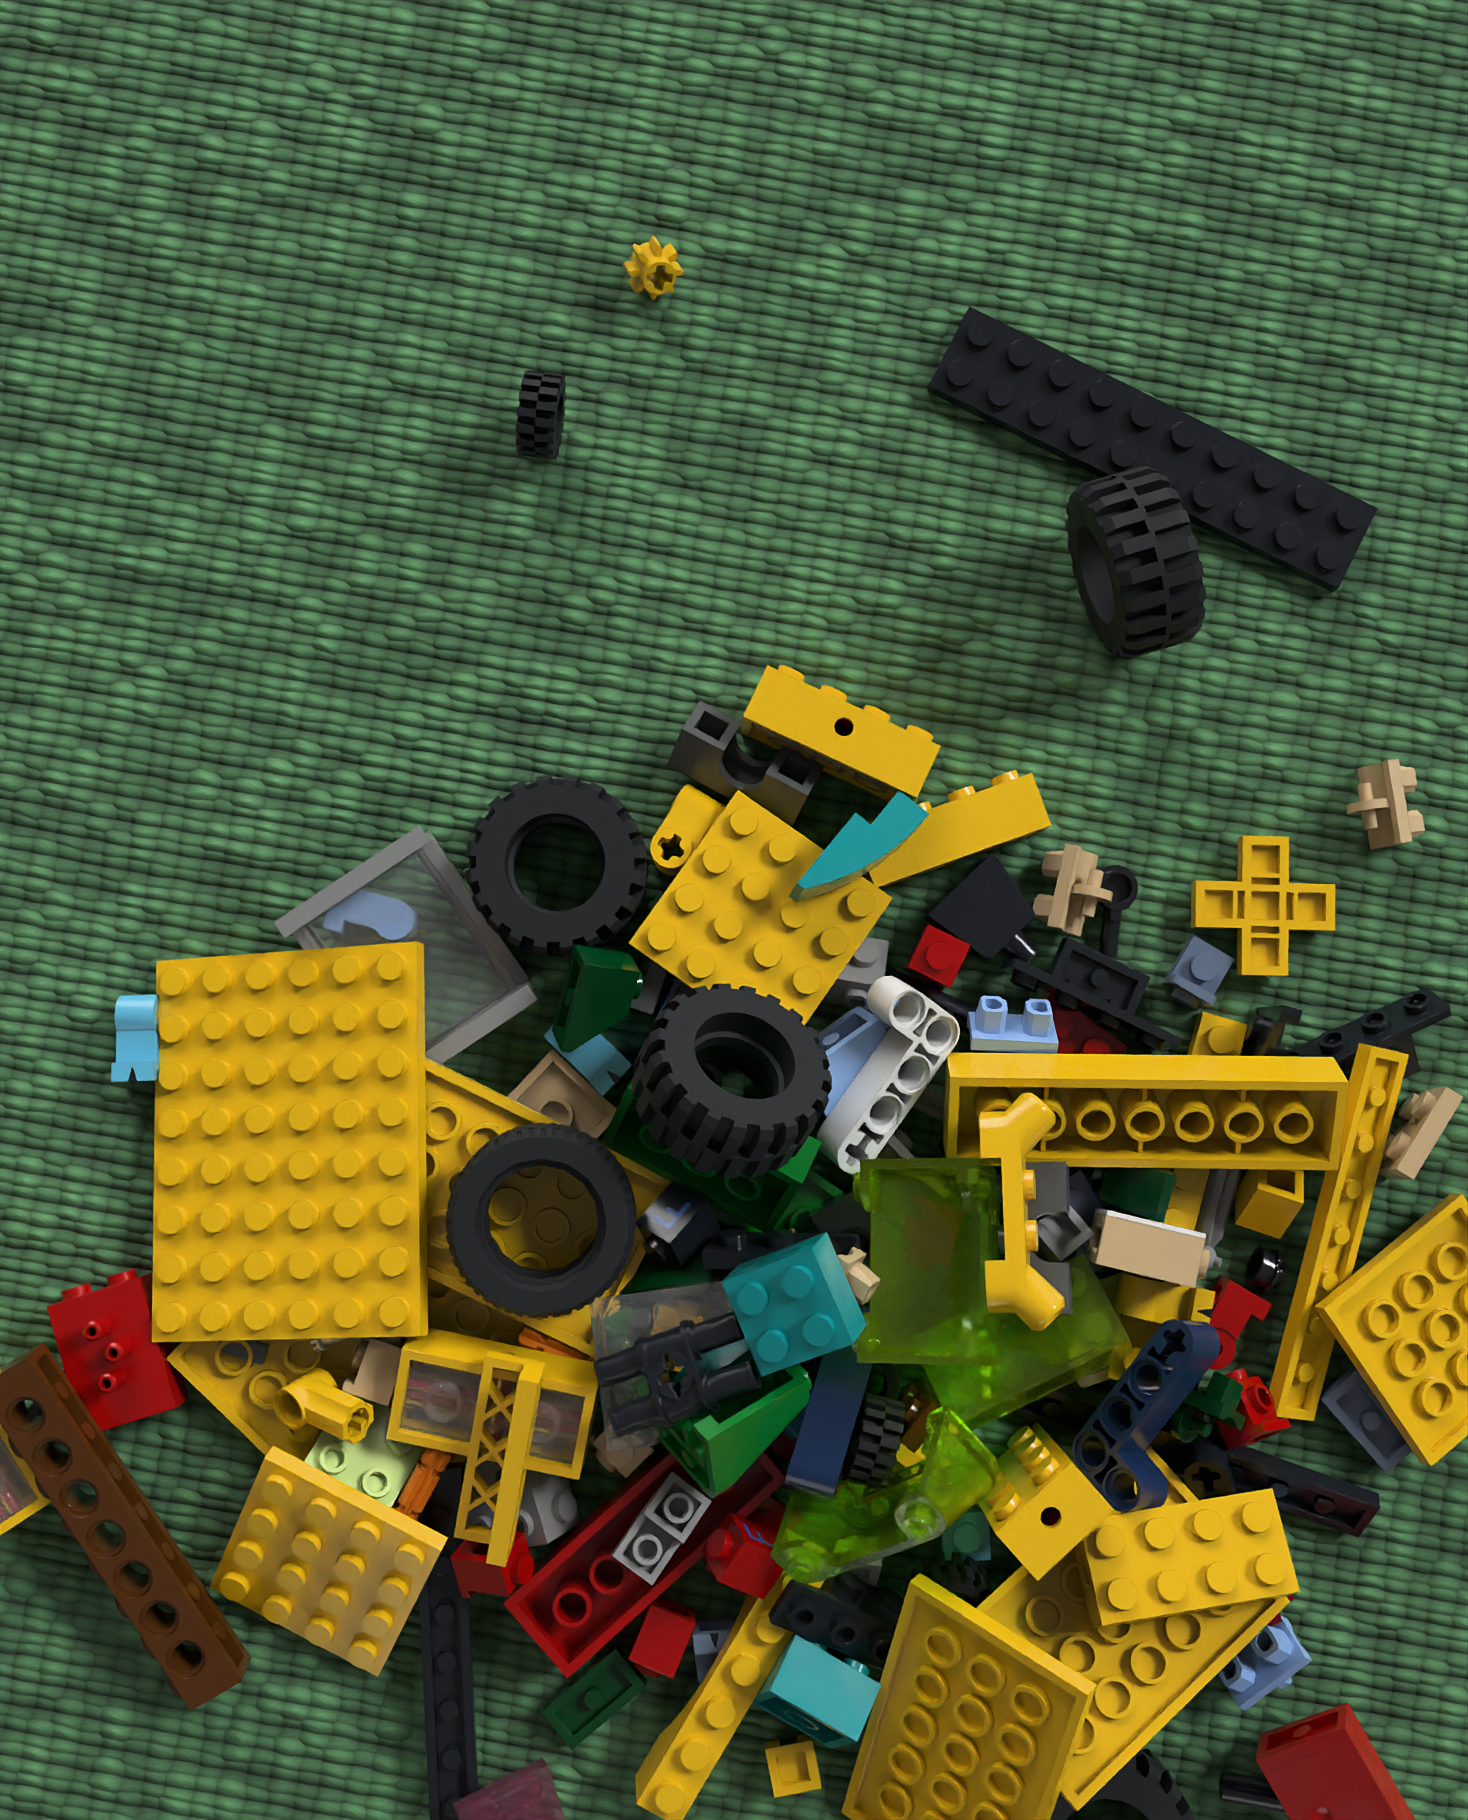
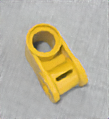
M687 783L675 798L667 817L652 838L650 852L656 868L668 876H677L726 806ZM676 843L680 844L682 856L680 858L672 856L668 861L665 860L662 848L664 846L673 848Z

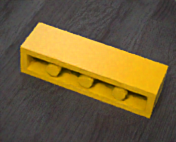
M1017 770L1010 771L992 778L990 781L993 787L975 792L973 786H968L947 795L949 802L932 808L930 801L917 804L929 814L927 818L897 851L876 868L865 874L866 879L879 889L1046 830L1051 826V822L1033 774L1030 773L1019 777Z

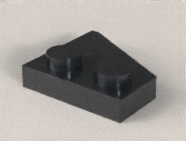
M1286 1005L1257 1007L1256 1014L1252 1013L1246 1022L1248 1026L1244 1040L1248 1041L1244 1056H1285L1286 1048L1280 1046L1286 1022L1298 1025L1302 1010Z

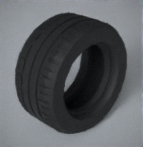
M531 1123L507 1130L494 1137L481 1147L465 1165L455 1181L447 1204L445 1231H447L448 1235L446 1239L449 1244L450 1255L454 1257L453 1263L459 1269L460 1276L466 1279L465 1283L472 1287L478 1296L484 1297V1301L492 1303L497 1309H505L504 1312L515 1313L520 1317L526 1315L528 1318H548V1316L553 1315V1318L561 1314H571L572 1310L576 1309L578 1311L584 1308L585 1305L593 1303L595 1298H600L613 1285V1282L618 1279L629 1259L635 1238V1199L629 1178L623 1170L621 1163L599 1140L591 1137L586 1132H581L579 1129L563 1124ZM542 1165L565 1170L581 1181L595 1201L598 1217L595 1238L583 1255L564 1267L544 1271L522 1267L504 1255L491 1235L488 1218L492 1194L501 1181L520 1169Z

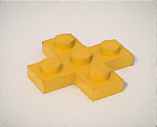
M1242 835L1238 837L1237 881L1195 880L1191 882V928L1237 929V976L1285 977L1288 976L1289 931H1335V884L1289 883V837Z

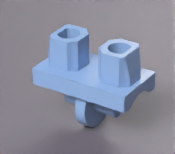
M982 996L976 1012H968L967 1028H969L971 1050H982L985 1053L1057 1054L1059 1043L1050 1001L1046 999H1029L1025 1001L1023 1015L1007 1014V1002L1001 997Z
M1281 1616L1282 1622L1272 1627L1266 1625L1218 1673L1237 1707L1246 1711L1276 1687L1285 1689L1292 1682L1291 1676L1312 1661L1309 1654L1296 1638L1290 1622L1283 1616Z

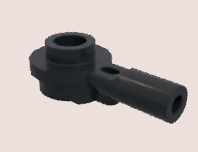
M1110 865L1100 870L1104 872L1100 888L1113 892L1111 903L1097 902L1103 908L1099 952L1110 958H1117L1122 910L1130 908V905L1136 899L1138 882L1128 868L1120 865Z

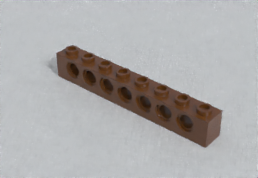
M42 1342L0 1367V1424L8 1434L10 1448L17 1457L25 1460L35 1475V1483L39 1492L45 1498L51 1499L61 1514L62 1524L67 1534L71 1538L77 1539L85 1550L92 1572L99 1579H104L115 1596V1604L118 1611L124 1618L132 1621L141 1635L144 1650L151 1658L157 1659L167 1674V1681L174 1695L178 1698H183L192 1711L241 1682L251 1660L250 1655L45 1343ZM25 1400L35 1402L40 1407L42 1415L31 1413L25 1405ZM51 1441L62 1443L67 1448L69 1455H62L56 1452ZM78 1482H85L92 1486L96 1495L84 1493L79 1488ZM109 1522L117 1525L122 1534L111 1533L107 1530L104 1523ZM130 1563L143 1565L147 1569L148 1574L136 1572ZM157 1603L169 1605L175 1613L162 1611L157 1606ZM183 1643L196 1645L200 1652L189 1651Z

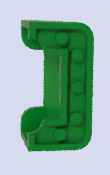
M716 1281L713 1296L669 1294L668 1304H676L677 1297H683L705 1303L704 1312L718 1316L726 1314L724 1306L728 1302ZM631 1303L601 1320L607 1355L634 1346V1341L642 1334L651 1336L659 1305L662 1304ZM800 1364L762 1376V1388L722 1402L721 1408L714 1414L705 1412L676 1422L674 1428L671 1429L662 1428L660 1425L650 1427L649 1429L709 1497L714 1498L729 1489L809 1403V1391L812 1389V1384L807 1372ZM673 1370L668 1372L671 1382L679 1372ZM644 1375L615 1384L627 1403L650 1395V1385Z

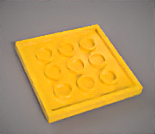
M737 790L628 945L690 989L706 985L707 989L710 990L713 984H730L732 989H739L743 985L756 988V994L764 997L771 994L780 999L779 1004L788 1011L791 1008L797 1011L803 1017L801 1023L805 1026L893 898L861 876L851 883L823 895L795 902L789 897V894L824 850Z
M1451 1193L1314 1306L1420 1463L1431 1467L1468 1435V1201L1463 1194Z
M272 1446L262 1462L209 1588L222 1594L227 1599L235 1601L264 1616L270 1622L279 1624L298 1634L310 1643L347 1660L355 1667L364 1669L378 1677L448 1537L287 1452Z

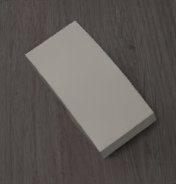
M670 1472L629 1527L611 1555L650 1585H653L680 1543L683 1544L712 1501L676 1474Z

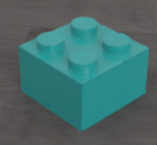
M827 1232L742 1263L721 1282L761 1376L852 1345L867 1325Z
M795 1634L790 1637L752 1703L830 1749L857 1742L882 1684L869 1677L871 1671L863 1664L850 1658H844L842 1662L826 1652L827 1646Z

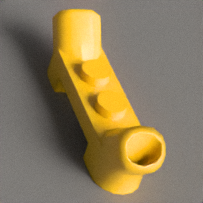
M1022 1093L1006 1111L980 1112L981 1159L985 1164H1001L1005 1260L985 1261L986 1298L989 1314L1015 1313L1031 1330L1043 1331L1062 1312L1065 1302L1064 1297L1030 1266V1251H1038L1037 1220H1028L1027 1200H1036V1180L1034 1169L1026 1170L1025 1156L1055 1124V1114L1033 1093Z

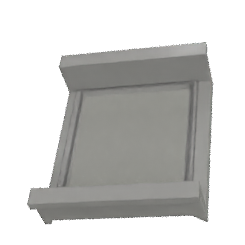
M417 826L274 922L284 938L293 934L303 950L413 941L423 943L425 1057L439 1064L444 1063L538 1000L533 992L534 982L504 938L496 933L486 923L482 913L477 911L471 899L473 893L431 832L428 830L424 833L420 826ZM406 935L404 938H401V939H398V940H388V939L384 938V937H392V936Z

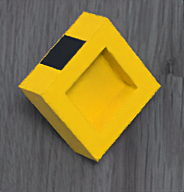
M803 1734L765 1742V1753L774 1798L822 1789L813 1738Z

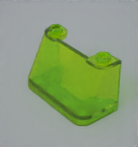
M978 1158L860 1159V1172L855 1173L853 1192L855 1200L862 1202L863 1208L871 1213L870 1270L881 1281L870 1298V1312L862 1313L867 1325L854 1344H852L853 1351L857 1353L858 1363L968 1367L997 1366L1000 1353V1313L989 1314L985 1280V1261L1000 1260L998 1246V1227L1000 1224L997 1194L998 1175L994 1166Z
M948 1405L929 1412L924 1428L929 1436L924 1437L921 1453L926 1457V1460L892 1473L890 1481H888L887 1487L883 1491L845 1481L842 1474L831 1505L791 1492L770 1556L792 1579L800 1583L809 1584L823 1581L935 1539L949 1529L993 1489L998 1473V1461Z

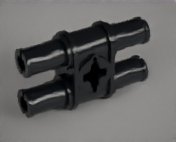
M734 1311L696 1324L692 1320H682L679 1326L651 1336L642 1334L634 1341V1346L594 1360L595 1373L602 1388L642 1375L648 1379L650 1385V1395L609 1410L611 1425L617 1437L620 1438L656 1425H660L662 1428H674L676 1422L705 1412L714 1414L721 1408L722 1402L762 1388L760 1374L753 1360L713 1373L706 1367L704 1361L705 1353L745 1339ZM675 1366H685L687 1370V1376L680 1379V1382H671L668 1372L675 1369Z

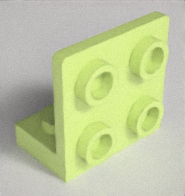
M355 1396L373 1405L374 1421L370 1424L366 1437L353 1445L322 1431L304 1462L392 1507L425 1447L386 1439L391 1408Z

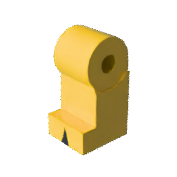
M1120 1273L1113 1311L1161 1324L1172 1319L1203 1321L1210 1324L1215 1292L1199 1286L1192 1288L1152 1277Z

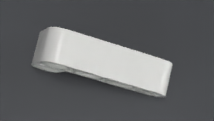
M883 976L877 979L867 993V1004L870 1011L891 1026V1028L817 1133V1140L822 1142L819 1150L844 1172L850 1174L860 1173L873 1163L951 1053L960 1035L959 1024L952 1015L918 990L893 976ZM900 998L898 1005L894 1008L896 1001Z

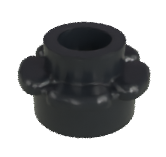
M1261 1247L1255 1249L1246 1265V1282L1257 1286V1291L1261 1294L1267 1293L1269 1287L1279 1288L1287 1274V1264L1283 1262L1282 1253L1279 1250H1266Z

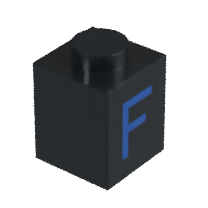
M672 1181L636 1221V1225L645 1240L642 1243L644 1250L657 1262L664 1264L668 1260L682 1270L686 1269L721 1229L708 1200L675 1181Z

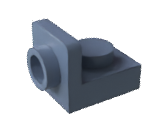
M1195 935L1190 936L1162 984L1172 989L1171 998L1192 1010H1196L1198 1005L1200 1007H1212L1217 1000L1214 993L1234 959Z

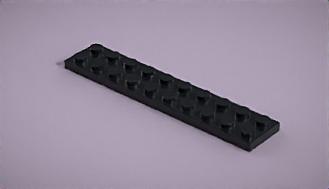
M970 306L927 390L1101 478L1139 466H1147L1159 470L1160 474L1165 475L1169 479L1170 487L1176 489L1181 498L1180 504L1183 510L1187 511L1191 523L1332 593L1340 587L1378 509Z

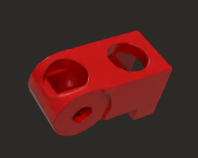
M1220 1274L1211 1291L1215 1292L1210 1325L1219 1334L1221 1344L1220 1352L1210 1366V1369H1222L1232 1362L1236 1353L1235 1341L1238 1339L1250 1316L1253 1315L1263 1321L1272 1306L1271 1303Z

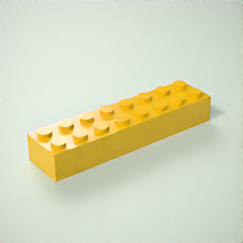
M951 1052L946 1058L943 1144L946 1165L1001 1166V1164H985L981 1159L980 1112L1006 1111L1022 1093H1033L1054 1112L1055 1124L1025 1156L1026 1162H1066L1068 1167L1338 1170L1349 1082L1334 1057Z

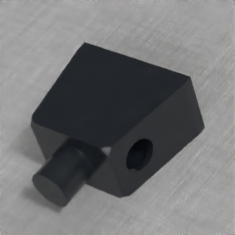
M993 853L976 866L924 917L935 928L970 944L968 952L982 962L989 961L1001 950L1009 959L1016 958L1027 963L1039 951V948L1021 931L1036 914Z

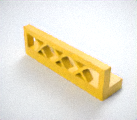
M487 1350L484 1357L454 1537L489 1544L486 1563L506 1567L515 1540L546 1362ZM494 1368L520 1373L515 1391L504 1397L492 1381ZM489 1397L495 1402L490 1407H488ZM501 1411L510 1422L508 1436L496 1442L485 1427V1420ZM483 1442L487 1449L480 1452L481 1443ZM493 1456L501 1466L502 1474L501 1479L489 1487L477 1472V1467ZM475 1487L479 1493L472 1497ZM485 1501L494 1512L492 1528L468 1523L470 1510Z

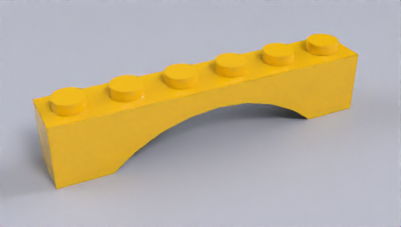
M783 1529L780 1530L777 1537L791 1561L764 1600L747 1594L740 1613L707 1675L684 1709L660 1733L635 1775L636 1804L664 1820L684 1819L790 1637L793 1635V1632L771 1624L768 1616L769 1611L791 1579H797L820 1589L829 1574L822 1551Z

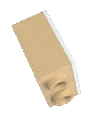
M1095 1208L1091 1226L1094 1235L1088 1240L1085 1260L1098 1265L1195 1288L1197 1278L1204 1279L1210 1258V1251L1203 1249L1206 1238L1205 1233Z

